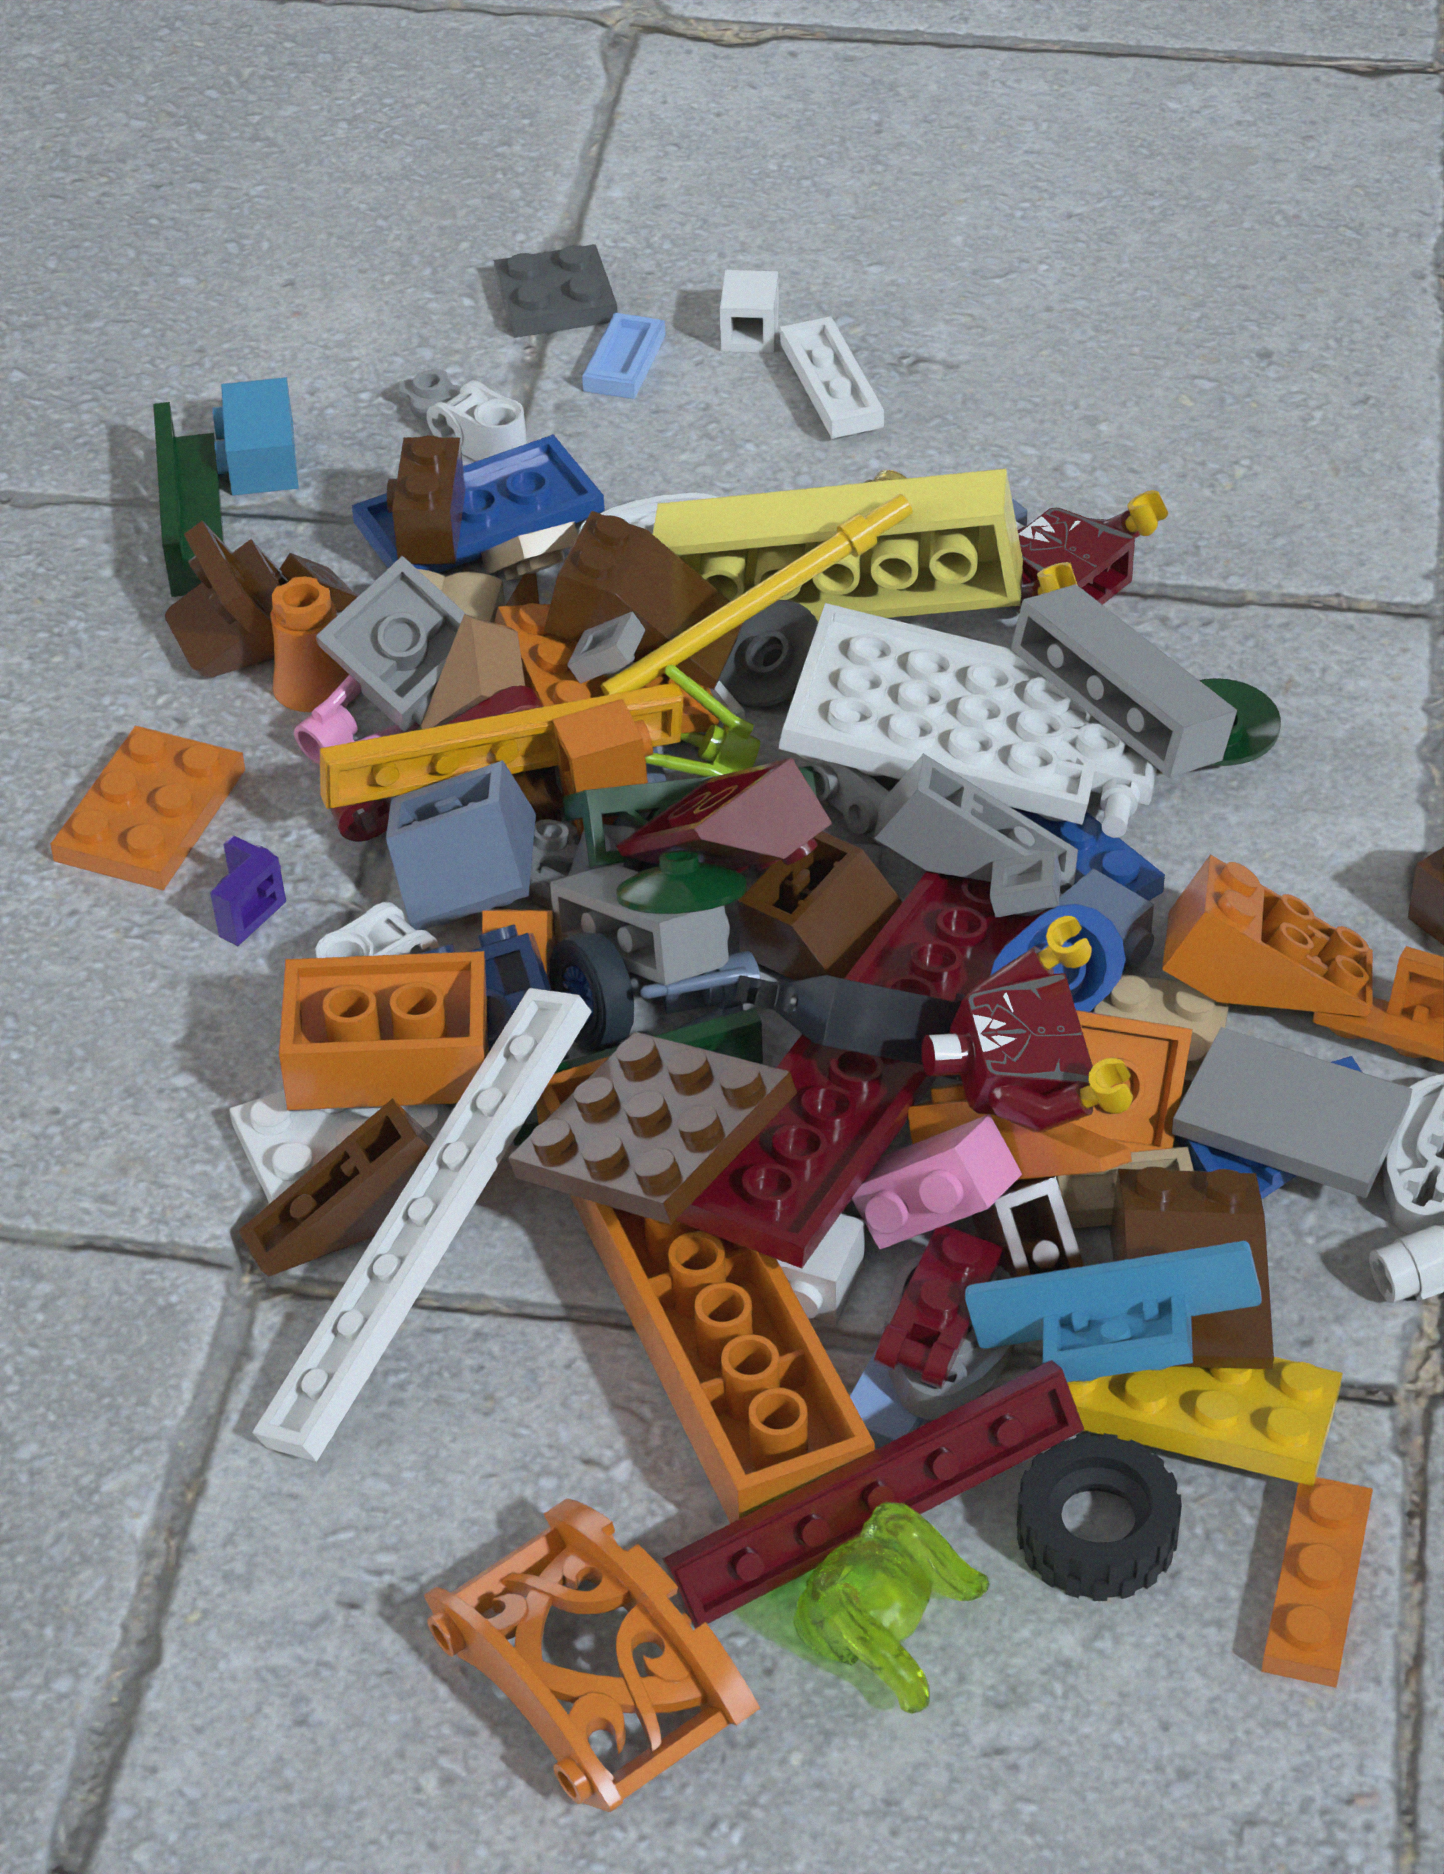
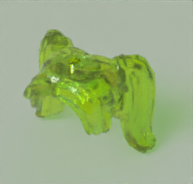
M883 1502L876 1507L869 1520L864 1523L860 1535L836 1548L810 1573L806 1581V1589L798 1598L793 1624L798 1637L814 1652L848 1665H854L860 1659L892 1689L897 1696L901 1710L914 1714L922 1712L929 1706L930 1686L923 1670L901 1644L914 1634L928 1606L931 1592L957 1601H972L982 1597L987 1592L990 1584L987 1575L968 1565L936 1528L919 1513L903 1503Z

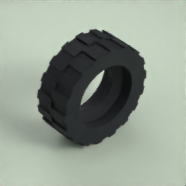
M1090 1433L1078 1434L1074 1439L1062 1441L1052 1446L1045 1453L1037 1454L1032 1459L1030 1470L1024 1471L1020 1481V1492H1018L1016 1526L1019 1549L1024 1550L1025 1562L1032 1571L1036 1570L1042 1576V1581L1050 1587L1056 1586L1066 1591L1065 1595L1078 1599L1080 1596L1091 1597L1093 1601H1107L1108 1598L1118 1596L1121 1599L1135 1595V1591L1143 1587L1148 1589L1155 1584L1158 1575L1162 1571L1166 1573L1172 1564L1173 1551L1177 1550L1182 1508L1181 1494H1177L1178 1482L1173 1472L1169 1473L1166 1470L1164 1461L1156 1453L1152 1455L1143 1449L1144 1445L1132 1439L1128 1442L1118 1439V1435L1106 1433L1103 1436H1090ZM1086 1491L1108 1492L1118 1495L1129 1502L1134 1511L1135 1523L1129 1534L1121 1540L1113 1542L1088 1541L1078 1538L1068 1531L1062 1519L1063 1507L1074 1494Z

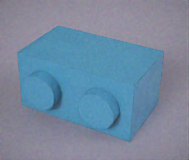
M287 377L221 384L222 406L212 407L216 440H221L215 441V454L218 474L229 473L232 496L299 489L294 427Z

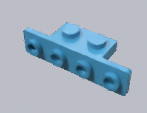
M1246 1241L967 1286L965 1291V1301L978 1344L981 1348L987 1349L1043 1340V1364L1053 1360L1062 1368L1067 1382L1091 1381L1099 1377L1143 1370H1162L1170 1366L1193 1363L1191 1316L1260 1305L1262 1301L1251 1248Z

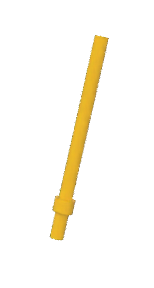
M898 494L863 517L861 514H856L837 526L836 535L602 683L601 689L604 695L642 688L664 674L668 665H678L849 554L858 557L877 544L876 537L913 514L910 503L902 494Z

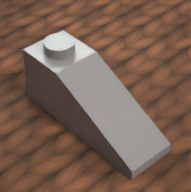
M924 753L881 801L874 839L882 843L896 857L908 859L926 871L991 882L993 861L1056 851L1061 868L1060 894H1064L1074 885L1078 849Z

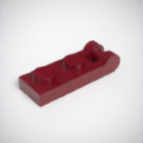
M945 1225L936 1228L891 1322L887 1324L874 1357V1364L891 1371H895L899 1365L922 1374L921 1382L942 1389L972 1325L965 1301L966 1287L992 1281L999 1266L1003 1247Z

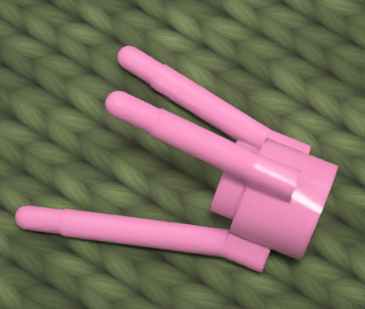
M350 674L327 700L316 707L312 714L294 729V736L301 750L309 759L319 765L320 748L356 742L353 740V735L358 730L357 724L346 707L362 690L360 683ZM415 722L406 732L418 729L419 724ZM393 725L357 741L405 732L397 725Z

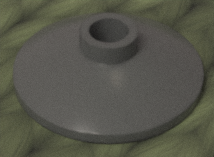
M778 600L744 622L719 681L734 699L744 706L765 707L788 699L794 695L819 623L811 611L799 603L789 600Z

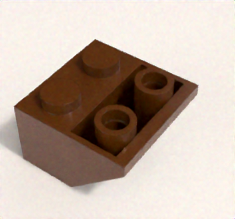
M822 831L813 837L818 846L811 853L790 865L785 866L782 860L772 864L738 900L740 952L750 951L757 963L795 981L825 975L844 979L903 903L863 849Z

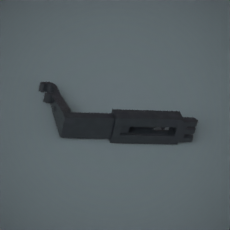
M740 975L735 1001L776 1011L813 1043L923 1065L922 1043L926 1035L950 1034V1027L966 995L956 993L955 1001L828 975L784 984ZM960 1074L942 1076L962 1082Z

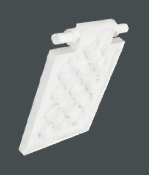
M827 603L824 605L782 729L778 748L796 753L807 760H824L857 768L860 772L867 775H885L901 779L924 753L1007 806L1037 813L1043 818L1052 821L1065 820L1082 825L1090 792L1102 794L1100 805L1104 811L1102 830L1107 836L1112 838L1121 837L1126 833L1129 817L1137 810L1138 803L1150 804L1157 771L1154 765L1022 660L1010 648Z

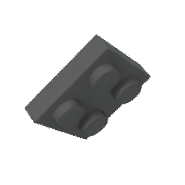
M596 244L586 246L570 245L560 250L535 254L519 253L510 258L494 260L495 279L514 338L605 324L610 322L614 313H618L617 302Z

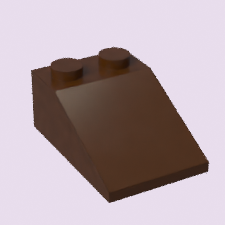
M591 511L557 575L544 631L578 643L584 631L633 611L645 628L642 639L634 653L635 659L633 662H637L731 601L648 530L629 524L620 517ZM744 622L682 661L676 667L697 684L715 690Z
M1156 1166L1143 1169L1118 1168L1110 1229L1114 1262L1239 1241L1248 1242L1251 1248L1261 1289V1304L1254 1307L1191 1316L1193 1363L1176 1366L1272 1370L1274 1350L1265 1214L1256 1173H1239L1230 1169H1218L1212 1172L1176 1171Z

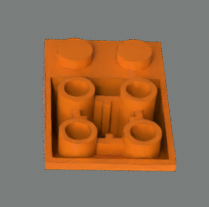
M1210 854L1169 910L1162 970L1216 1002L1367 1017L1372 1011L1373 950L1369 948L1367 942L1358 933L1347 927L1338 926L1335 928L1314 916L1312 909L1299 898L1290 894L1280 896L1263 886L1253 872L1239 863L1228 862L1226 864Z

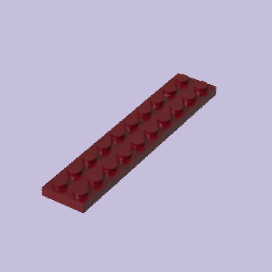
M926 871L844 979L955 1001L956 993L967 995L970 990L987 979L991 974L993 962L1002 949L1039 916L1053 908L1045 909L1031 916L1013 914L995 917L990 899L991 882ZM801 1034L776 1067L790 1071L797 1094L690 1204L676 1221L802 1269L907 1121L909 1107L919 1104L938 1077L928 1076L923 1065L813 1043Z

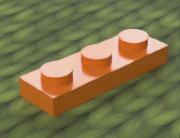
M1316 1477L1314 1486L1298 1483L1261 1672L1337 1688L1373 1488Z

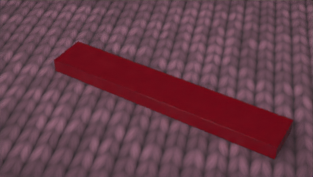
M1050 1360L662 1558L670 1578L678 1586V1598L684 1612L691 1619L692 1626L696 1629L705 1622L709 1624L1085 1430L1064 1372L1059 1365Z

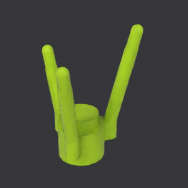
M668 665L665 669L667 676L725 725L721 728L713 724L705 735L698 732L681 733V740L699 747L698 757L706 760V763L653 753V755L645 757L646 764L704 777L720 776L753 767L760 749V740L750 735L754 724L735 716L676 666Z

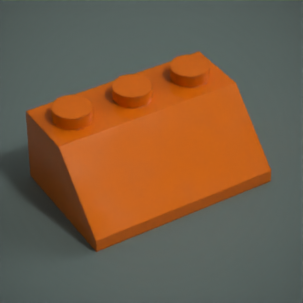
M484 951L285 959L279 1058L287 1110L384 1106L392 1098L400 1106L458 1103L489 1053Z

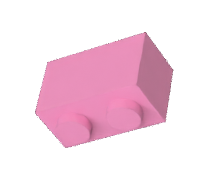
M988 1114L881 1157L852 1197V1201L880 1250L989 1209L1022 1173L993 1119Z

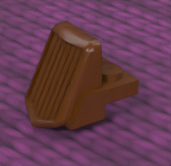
M201 521L186 532L184 536L195 554L189 560V564L202 583L172 604L165 612V620L191 668L202 677L212 678L274 659V637L270 616L273 609L272 594L277 586L287 584L289 581L285 579L281 574V570L252 539L232 552Z

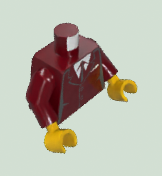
M1150 490L1139 494L1128 503L1127 508L1129 511L1120 513L1108 520L1086 518L1056 507L1048 509L1026 527L1016 522L1023 558L1021 605L1023 599L1075 584L1103 605L1131 583L1135 538L1140 535L1149 536L1153 534L1158 528V521L1164 520L1169 515L1160 493L1156 490ZM1012 606L1014 612L1019 614L1021 606Z
M1063 916L1057 918L1047 929L1048 947L1040 950L1034 946L970 990L960 1004L950 1027V1034L926 1035L924 1037L922 1061L926 1074L928 1076L960 1074L968 1105L976 1113L997 1115L1030 1131L1040 1133L1091 1115L1093 1113V1106L1098 1104L1105 1111L1112 1114L1122 1113L1130 1107L1133 1095L1127 1084H1119L1128 1081L1131 1077L1125 1063L1117 1058H1106L1094 1066L1092 1065L1065 973L1054 974L1053 967L1059 963L1067 968H1078L1085 965L1090 959L1092 947L1087 938L1077 941L1072 946L1062 947L1066 940L1075 937L1082 929L1075 917Z

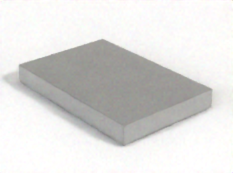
M1221 1027L1173 1118L1172 1134L1366 1199L1410 1105L1412 1088Z

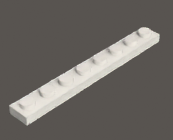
M534 988L528 989L252 1433L267 1449L318 1461L592 1011L579 995Z

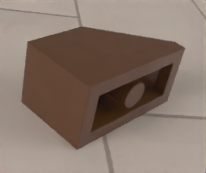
M1054 1176L1018 1179L989 1209L971 1215L978 1238L1003 1247L999 1266L1006 1270L1011 1278L1084 1267L1059 1185Z

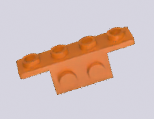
M1406 946L1399 956L1389 1001L1373 997L1372 1011L1367 1017L1314 1012L1312 1021L1329 1027L1333 1033L1344 1038H1365L1392 1046L1396 1052L1406 1057H1428L1444 1062V957Z

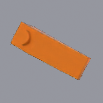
M963 1083L931 1088L932 1100L909 1107L908 1119L912 1145L988 1114L976 1113L969 1107ZM990 1114L1022 1173L1018 1179L1098 1173L1132 1162L1129 1147L1071 1122L1037 1133L1002 1119L997 1115Z

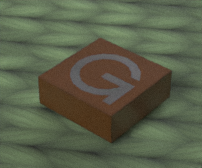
M293 553L288 554L279 568L282 571L281 574L288 581L295 577L316 578L320 585L329 588L331 601L339 613L358 597L329 567Z

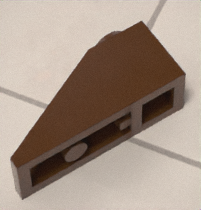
M392 1098L238 1230L260 1270L270 1277L374 1237L435 1139Z

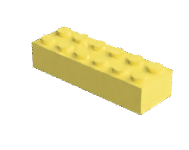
M1007 469L657 504L653 535L727 599L732 601L836 535L837 526L856 514H861L864 517L898 494H902L912 507V515L876 537L877 544L858 557L849 554L779 600H789L803 605L811 611L818 622L825 603L884 618L1021 606L1023 558Z

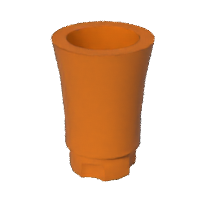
M295 577L287 584L277 586L272 594L273 609L270 616L274 637L275 660L272 688L275 698L283 706L299 712H312L330 697L348 677L349 673L317 644L316 635L337 617L336 607L331 601L329 588L320 585L316 578Z

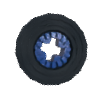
M583 932L560 941L555 945L550 958L549 980L551 991L579 995L592 1011L574 1041L581 1048L589 1050H600L614 1046L629 1036L634 1023L635 1003L632 985L623 959L614 944L600 933Z

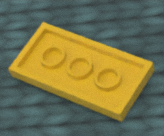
M1274 1357L1272 1370L1170 1366L1162 1370H1143L1099 1377L1091 1381H1072L1067 1383L1085 1431L1104 1435V1433L1118 1435V1439L1126 1441L1132 1439L1142 1445L1314 1486L1337 1404L1343 1373L1316 1367L1306 1362H1295Z

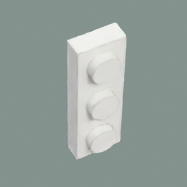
M831 316L780 327V344L832 439L854 436L861 432L884 428V409Z

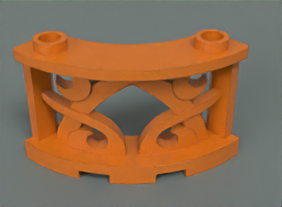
M566 1498L544 1513L550 1525L549 1528L454 1591L449 1592L436 1586L424 1594V1598L433 1612V1615L427 1619V1623L436 1642L447 1655L451 1657L457 1655L460 1659L470 1663L484 1673L526 1717L558 1761L553 1765L554 1773L567 1795L577 1804L584 1802L586 1805L612 1812L623 1804L625 1798L729 1724L737 1726L761 1708L732 1659L705 1622L693 1630L691 1628V1619L686 1613L681 1614L669 1598L677 1594L678 1586L639 1544L628 1551L626 1549L623 1550L612 1535L615 1533V1529L610 1519L588 1505ZM585 1580L597 1585L596 1588L590 1591L578 1590L579 1585ZM551 1606L575 1614L606 1613L620 1607H624L629 1612L622 1621L616 1638L618 1669L621 1677L578 1672L543 1661L542 1637ZM514 1637H515V1648H514V1647L511 1645V1643L508 1641L509 1639H512V1638H514ZM641 1643H655L662 1650L663 1654L657 1658H649L643 1655L644 1669L647 1676L640 1677L633 1660V1651ZM557 1699L574 1704L569 1715ZM697 1706L700 1707V1713L661 1739L656 1713H669ZM623 1713L637 1714L650 1748L611 1774L595 1755L589 1745L588 1738L592 1732L599 1729L608 1731L614 1736L617 1751L620 1754L626 1739Z

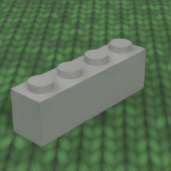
M1076 584L1023 599L1010 649L1168 778L1222 761L1237 713L1233 706Z

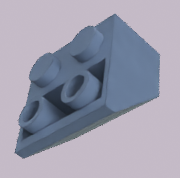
M503 760L391 798L386 841L409 924L415 930H425L438 925L451 924L462 917L496 906H506L517 899L529 896L536 812Z

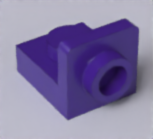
M233 835L223 844L229 874L219 881L217 886L210 892L219 937L239 946L286 903V896L279 858L267 848L259 845L255 846Z

